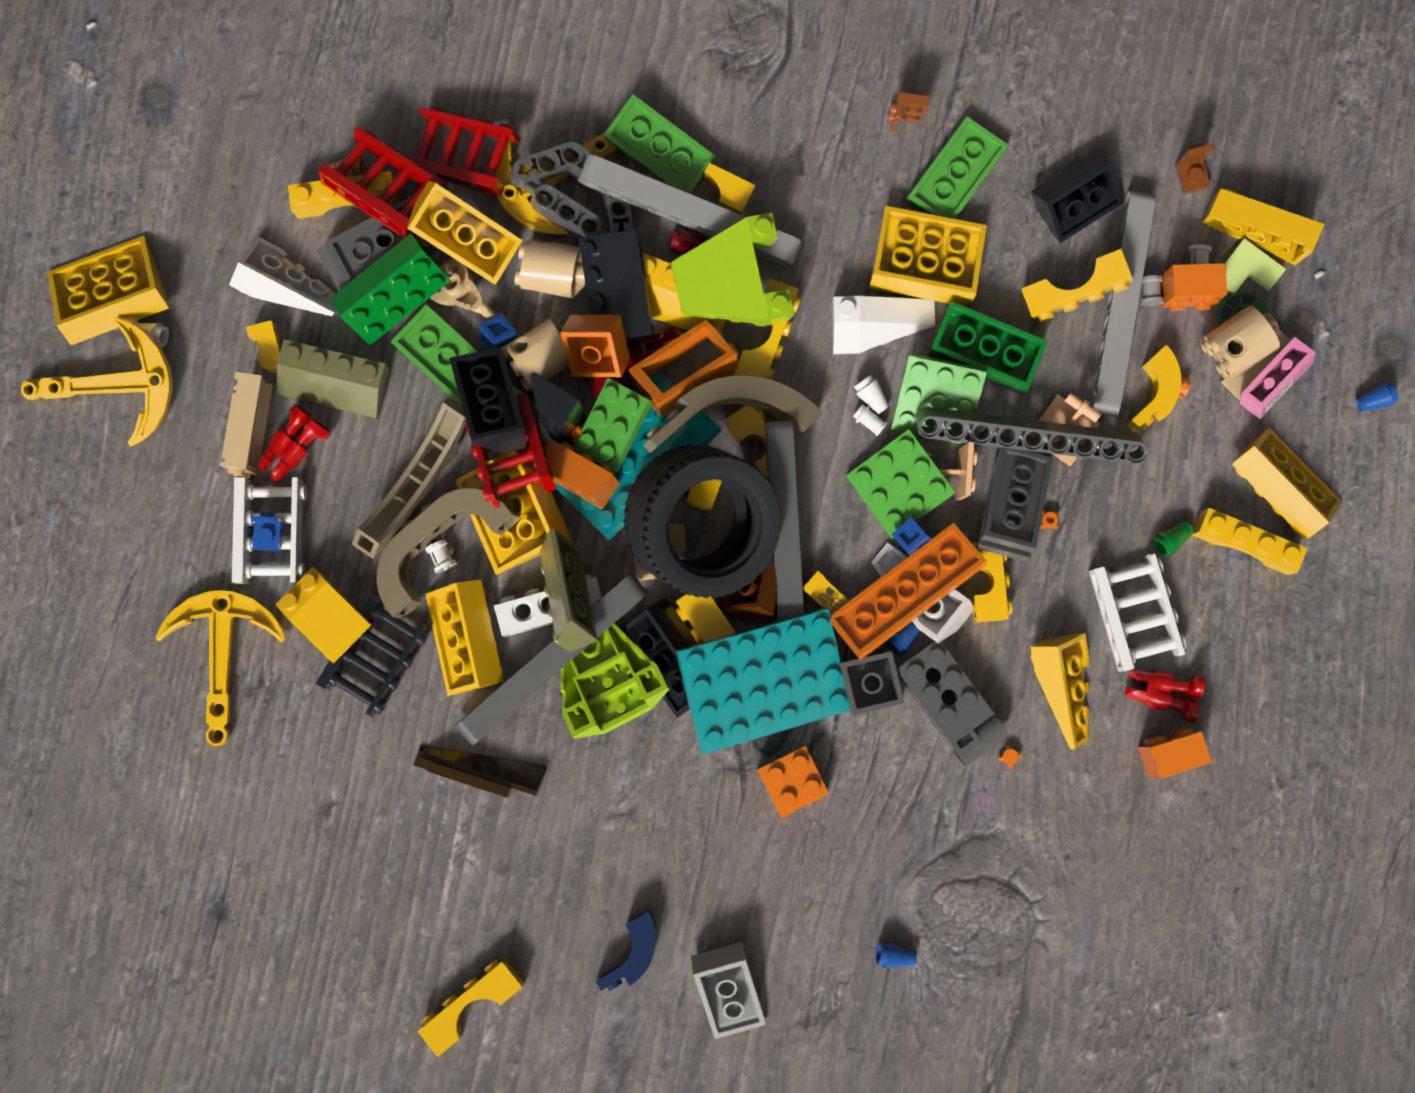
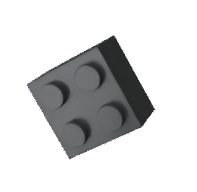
M892 651L864 657L861 660L856 659L839 663L850 716L904 704Z

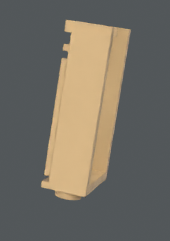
M235 372L234 378L238 382L237 386L234 385L233 387L236 393H232L221 458L224 462H220V466L227 469V473L234 475V477L250 479L251 475L259 476L260 468L257 465L263 454L274 385L265 383L262 375Z

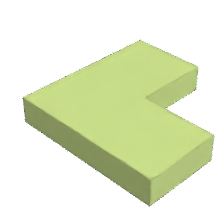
M1244 238L1225 262L1227 292L1231 295L1235 294L1247 277H1250L1269 291L1286 269Z

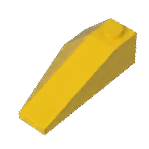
M1086 633L1046 639L1031 646V660L1034 664L1035 674L1070 749L1080 747L1088 742L1089 709L1084 705L1085 694L1089 692V683L1085 682V667H1089L1090 659Z

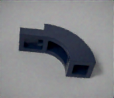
M650 909L626 922L625 926L632 940L631 952L622 963L596 979L595 982L601 991L605 988H608L609 991L615 989L623 983L621 980L623 977L631 986L641 978L649 967L657 940L656 925Z

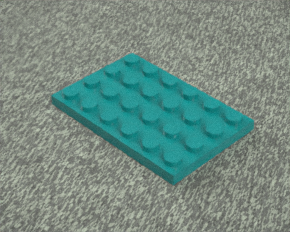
M659 371L649 377L662 393L675 386ZM634 385L629 388L642 395ZM651 406L619 472L614 474L620 485L603 509L555 482L557 490L609 541L625 526L623 520L625 518L624 509L626 506L625 502L628 499V492L631 489L632 483L635 482L637 475L641 473V470L650 461L654 460L656 456H661L663 452L670 451L672 448L677 449L682 445L707 446L722 431L720 426L704 411L689 419L655 450L649 453L643 446L649 440L647 434L657 425L663 428L668 424L666 418L672 413L670 412L661 418ZM571 442L569 445L574 447L575 444ZM596 461L594 462L596 465L601 467V464H599Z
M822 608L676 650L701 754L711 753L849 711L839 663H841L828 608Z

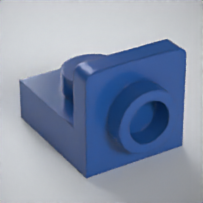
M260 512V516H252L251 521L255 522L252 549L280 552L284 520L276 518V513Z

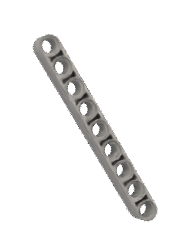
M587 155L578 181L585 186L711 237L716 236L746 218L743 215L595 155ZM776 229L778 239L771 247L754 249L755 255L783 266L792 267L801 241L792 235Z
M1129 190L1126 197L1117 250L1122 249L1133 282L1129 283L1130 287L1123 291L1115 293L1114 290H1111L1109 293L1090 406L1102 415L1112 417L1118 416L1121 407L1156 203V195Z

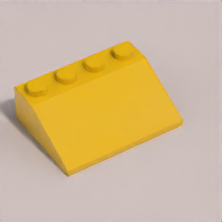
M885 206L869 288L949 304L952 301L971 308L977 292L987 225Z
M144 235L47 272L56 326L70 345L118 328L114 323L116 318L132 323L169 309L165 289Z
M523 448L505 452L489 462L493 463L525 452L527 449ZM528 461L494 473L495 485L531 473L532 469L536 467L533 465L534 463ZM477 469L455 480L459 489L475 488L482 490L481 487L485 486L484 480L481 481ZM535 482L498 495L521 518L502 535L492 532L479 515H470L496 575L541 556L540 550L549 531L554 528L569 541L572 540L551 491L546 492L542 483L537 484Z

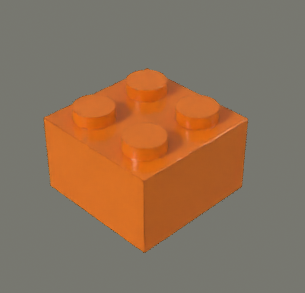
M1225 263L1172 265L1162 275L1161 297L1164 298V303L1161 304V308H1170V311H1183L1186 307H1195L1197 311L1209 310L1211 306L1219 303L1227 295Z
M570 315L560 333L571 376L622 377L630 361V356L620 315Z
M1180 728L1170 731V737L1154 736L1145 739V745L1138 747L1147 776L1151 778L1162 779L1212 763L1202 731H1193L1192 728Z
M804 745L757 768L781 818L829 795Z

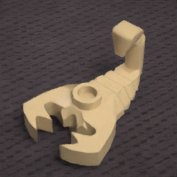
M454 258L449 259L442 265L449 273L448 277L451 281L429 298L430 300L442 305H456L480 313L485 317L486 321L499 315L487 306L477 286L473 283V275L468 267Z

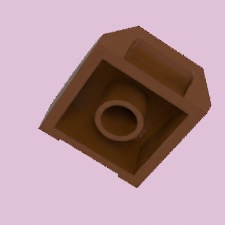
M773 557L764 571L749 585L735 591V593H728L724 596L721 612L733 619L745 622L764 619L773 620L776 600V575Z

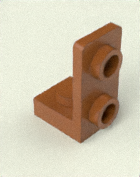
M1198 143L1190 146L1189 150L1182 155L1180 161L1175 165L1184 195L1204 190L1211 186L1204 160L1214 150L1213 144L1204 145V143Z

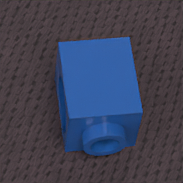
M502 313L480 324V342L486 350L500 348L516 338L515 329Z
M912 517L891 534L909 555L932 539L925 529Z

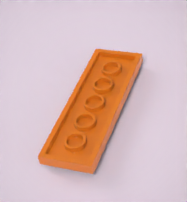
M953 523L831 614L830 622L861 660L985 567L987 560Z

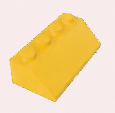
M428 181L415 202L407 225L409 230L494 285H496L523 241L437 183Z
M643 253L653 319L685 331H689L704 320H707L713 327L717 326L723 332L727 322L725 319H710L681 314L671 263Z
M1270 427L1260 434L1232 463L1236 472L1242 478H1246L1254 487L1255 492L1259 496L1264 497L1272 505L1273 510L1286 519L1292 530L1296 534L1301 535L1305 540L1327 525L1342 503L1333 491Z
M481 579L454 583L426 593L447 695H455L503 683L502 668L499 662L497 645L493 635L491 618Z

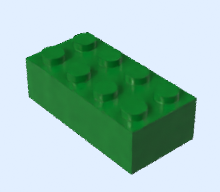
M410 233L333 295L330 300L339 316L371 345L451 280L441 264Z
M951 301L928 355L937 359L984 368L987 370L985 379L1024 394L1031 385L1048 341Z

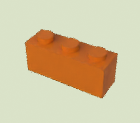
M550 439L545 448L554 481L603 509L620 485L614 476L615 471L605 464H602L601 467L594 463L595 460L584 452L580 455L575 453V449L564 441L558 443Z

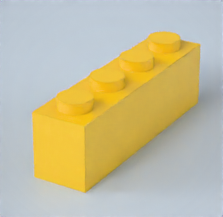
M686 594L676 601L678 608L675 611L683 623L688 620L694 629L690 633L698 644L736 633L711 596L708 598H698Z

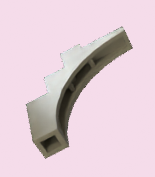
M450 397L443 402L429 433L404 473L383 501L358 527L352 545L372 559L402 530V526L411 519L415 507L432 491L438 474L456 457L462 442L460 437L466 424L462 405Z

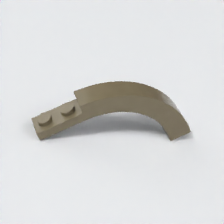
M727 376L703 383L681 397L674 404L677 409L666 418L668 424L663 428L657 425L647 434L649 440L643 446L651 453L693 416L703 410L719 405L742 404L753 406L774 415L780 420H792L793 431L796 436L804 432L824 413L804 395L780 382L757 376Z

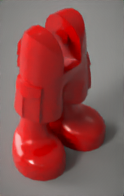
M294 404L290 408L289 423L284 430L278 429L269 441L268 448L261 455L257 466L266 471L280 458L281 461L270 475L272 479L279 482L307 456L308 449L306 446L316 438L326 440L331 436L332 432L320 422L312 419V416L302 407ZM303 425H305L304 430L295 441V438L293 436Z
M1137 669L1129 670L1128 678L1139 682H1146L1148 685L1146 691L1125 687L1124 696L1163 712L1169 707L1182 714L1185 721L1189 723L1197 721L1200 712V702L1173 697L1170 692L1174 691L1190 697L1200 698L1206 685V677L1204 675L1196 674L1190 680L1179 681L1170 672L1154 670L1153 672Z

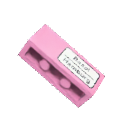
M1294 337L1241 393L1240 404L1257 418L1261 419L1313 364L1316 352Z

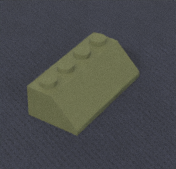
M284 339L277 362L276 394L378 419L390 368L385 363Z
M554 528L549 531L540 550L542 560L540 568L545 576L546 584L544 585V591L549 598L550 607L548 608V613L554 625L552 632L554 641L557 645L572 652L598 641L581 551Z

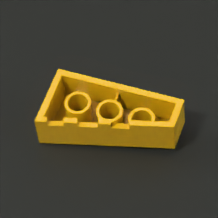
M1222 188L1213 196L1202 221L1203 224L1240 241L1245 238L1258 249L1293 265H1297L1313 252L1325 225L1239 195L1233 190Z

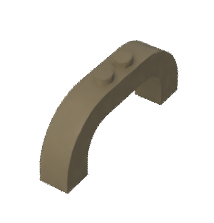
M475 488L451 491L441 496L435 502L424 506L421 510L422 513L415 519L407 521L402 526V530L391 539L378 563V592L391 616L404 619L422 604V601L413 591L409 582L411 563L420 552L456 521L464 516L476 514L484 520L492 532L502 535L521 519L516 511L501 498H499L501 507L495 509L491 501L486 502L482 490Z

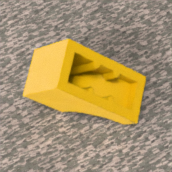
M709 163L705 170V180L716 188L720 196L718 206L744 215L755 193V185Z

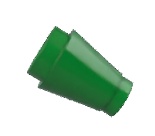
M1183 521L1157 533L1156 538L1153 540L1154 546L1163 556L1174 555L1194 533V530L1188 522Z

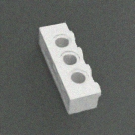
M587 574L585 577L592 606L602 597L598 579L596 577L591 578L590 574ZM540 588L524 592L525 597L515 599L513 595L499 599L500 604L494 605V609L503 637L553 624L549 613L544 611L542 606L544 600L548 598L545 591L540 592ZM522 605H529L531 609L530 616L526 619H520L517 615V610Z

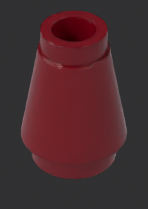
M680 228V230L673 229L669 249L675 250V253H687L708 239H704L683 228Z

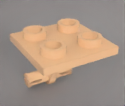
M1072 393L1066 399L1057 394L1039 421L1098 428L1100 423L1097 420L1101 413L1089 406L1090 402L1087 400L1082 401ZM1031 432L1027 437L1032 439L1037 435V432ZM1063 435L1055 436L1052 442L1060 441ZM1088 438L1081 439L1077 445H1084L1087 443ZM1053 454L1068 466H1071L1077 458Z
M968 442L958 449L957 470L940 469L944 476L956 477L955 501L965 499L975 490L976 478L972 476V467L977 462V450H974V442Z

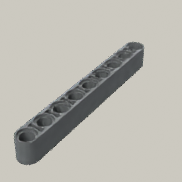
M924 407L915 415V422L919 433L929 439L962 443L974 442V444L1131 464L1142 463L1149 455V449L1143 439L1138 434L1132 432ZM927 419L934 420V423L930 426L922 425ZM951 423H960L958 428L948 429ZM978 426H986L984 431L980 433L974 432ZM1004 429H1012L1008 435H1000ZM1037 432L1034 438L1026 439L1029 433ZM1063 435L1060 441L1052 442L1055 436ZM1088 438L1087 443L1084 445H1077L1081 439ZM1114 442L1110 448H1103L1106 443ZM1139 445L1137 450L1129 452L1132 446Z
M792 420L765 421L768 482L772 484L773 491L777 494L776 498L779 500V509L781 510L780 538L773 555L776 575V621L804 614Z
M632 572L627 574L591 606L597 637L649 592ZM553 639L464 716L455 727L473 746L588 645L569 652L562 646L557 645Z

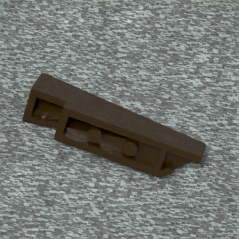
M425 745L419 747L413 764L414 766L426 769L430 773L505 798L510 797L512 789L537 796L547 770L546 765Z

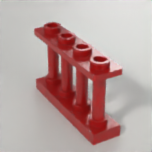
M421 107L419 113L428 121L418 153L414 154V157L403 156L414 159L422 169L428 173L433 172L438 175L442 182L502 197L505 186L498 180L496 174L507 142L517 144L520 142L521 138L514 131L515 129L504 123H500L499 126L491 124V122L483 118L469 119L466 115L454 112L453 115L448 114L437 107H431L430 109ZM438 125L451 127L440 160H437V162L429 161L427 156ZM461 130L472 132L474 135L463 166L461 165L460 168L452 167L450 162ZM484 136L497 138L487 171H484L483 174L476 173L473 168Z
M357 126L353 130L357 144L337 168H331L327 164L321 167L319 170L320 182L405 238L412 233L407 228L415 202L428 181L435 182L443 187V183L438 175L433 172L428 173L414 159L405 158L399 154L394 146L391 144L385 145L371 131L363 130ZM365 150L379 157L359 182L356 181L354 183L346 178V173ZM387 164L400 171L381 196L375 197L368 192L367 188ZM411 178L420 184L421 187L402 210L396 211L389 206V202L407 179Z
M527 392L517 395L518 407L522 421L525 424L526 442L530 443V447L526 448L527 451L490 463L487 453L492 452V450L476 444L471 445L475 459H479L480 462L479 465H476L478 475L481 481L484 480L485 486L481 487L486 502L491 501L495 509L501 507L498 495L535 482L537 484L542 483L546 492L557 489L535 408ZM531 461V463L535 462L536 468L532 469L531 473L495 485L494 473Z

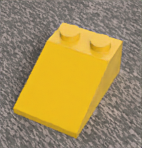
M314 567L275 604L287 619L332 663H335L371 626L341 591Z

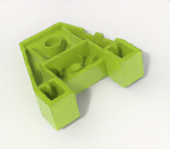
M772 213L746 217L671 262L681 314L710 319L719 318L736 323H752L756 326L785 323L795 315L789 289L763 293L754 249L771 247L778 239Z

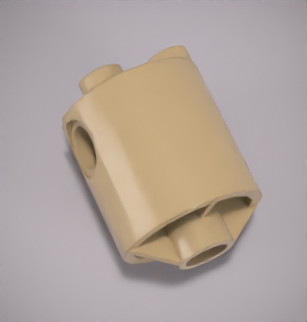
M529 238L526 243H521L519 248V259H522L521 269H517L515 275V284L520 285L521 289L573 299L586 285L580 247L556 242H544Z
M1247 306L1204 336L1205 342L1201 344V348L1208 357L1212 356L1217 362L1215 367L1223 378L1227 376L1236 378L1279 349L1280 343L1275 333L1279 330V326L1268 312L1262 315L1253 306ZM1228 345L1233 348L1234 354L1228 351Z
M549 318L501 347L507 361L513 359L509 364L516 376H523L519 380L527 393L533 390L530 377L533 371L549 380L569 368L560 333L563 326L552 323Z

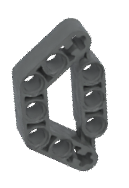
M567 142L523 157L514 163L509 174L511 183L532 195L531 206L537 213L577 239L618 232V230L619 232L633 230L631 205L629 203L593 189L601 195L603 222L590 210L553 186L542 182L565 173L578 180L587 155H595L580 144ZM564 153H573L576 161L567 160ZM540 161H549L553 169H544ZM519 169H521L522 173L528 172L527 176L524 177L523 174H518ZM538 195H547L550 199V203H541L538 199ZM611 206H618L622 210V215H615L612 212ZM560 209H568L572 214V218L563 217ZM582 223H590L594 228V232H586L583 229Z

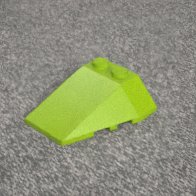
M612 624L597 637L598 641L589 644L560 670V689L563 697L562 714L574 739L608 733L652 710L669 691L659 667L615 624Z

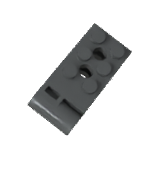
M413 196L392 206V208L396 211L402 210ZM371 217L325 241L326 243L317 252L335 286L340 291L404 238ZM414 232L412 233L430 254L440 250ZM392 240L389 246L382 247L385 241Z
M1002 447L997 448L976 549L1024 562L1030 560L1031 553H1034L1037 546L1053 461L1052 454Z
M932 641L896 668L898 678L965 767L1009 736L1005 727L994 715V712L942 642ZM929 668L937 673V680L934 683H930L926 679V671ZM945 690H949L953 695V700L949 705L943 703L941 698Z

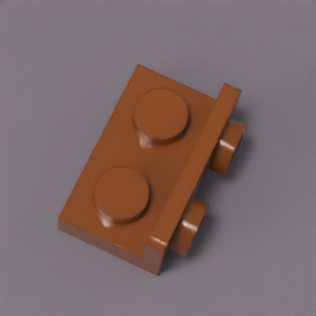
M899 92L896 101H891L888 111L887 123L891 124V132H896L901 118L907 123L923 121L929 106L930 96Z

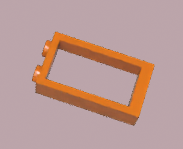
M704 320L631 367L629 372L633 385L644 397L653 401L652 407L662 418L675 410L674 404L692 389L711 380L725 377L738 369L737 356H739V353L731 342L728 344L724 340V336L717 326L713 327L707 320ZM707 339L721 352L722 356L665 393H662L649 378Z

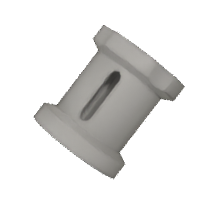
M1150 275L1143 277V299L1140 300L1141 305L1155 306L1164 303V298L1161 297L1162 276Z

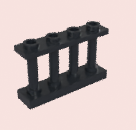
M371 593L360 611L364 618L370 624L373 619L377 620L379 618L412 639L405 650L401 651L370 632L371 629L368 628L335 663L328 662L315 684L329 690L331 687L335 688L338 686L367 704L369 708L365 714L369 717H374L375 714L380 715L386 707L388 701L385 698L389 692H394L402 680L399 676L403 669L408 670L416 657L413 655L418 646L422 647L427 641L429 626L421 623L418 629L403 620L392 617L385 610L380 596ZM360 641L368 642L397 660L390 674L357 655L355 648ZM351 663L384 683L376 697L342 677L343 674L340 672L345 664L349 665Z

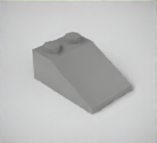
M743 942L691 956L693 975L715 1039L766 1025Z

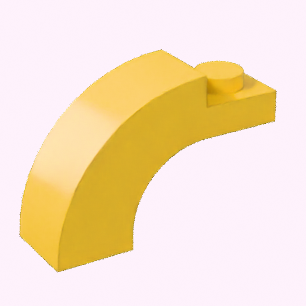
M1167 345L1142 366L1151 379L1152 396L1148 404L1127 423V426L1132 431L1139 427L1144 430L1155 418L1158 421L1164 419L1172 411L1178 400L1181 390V372L1175 355Z

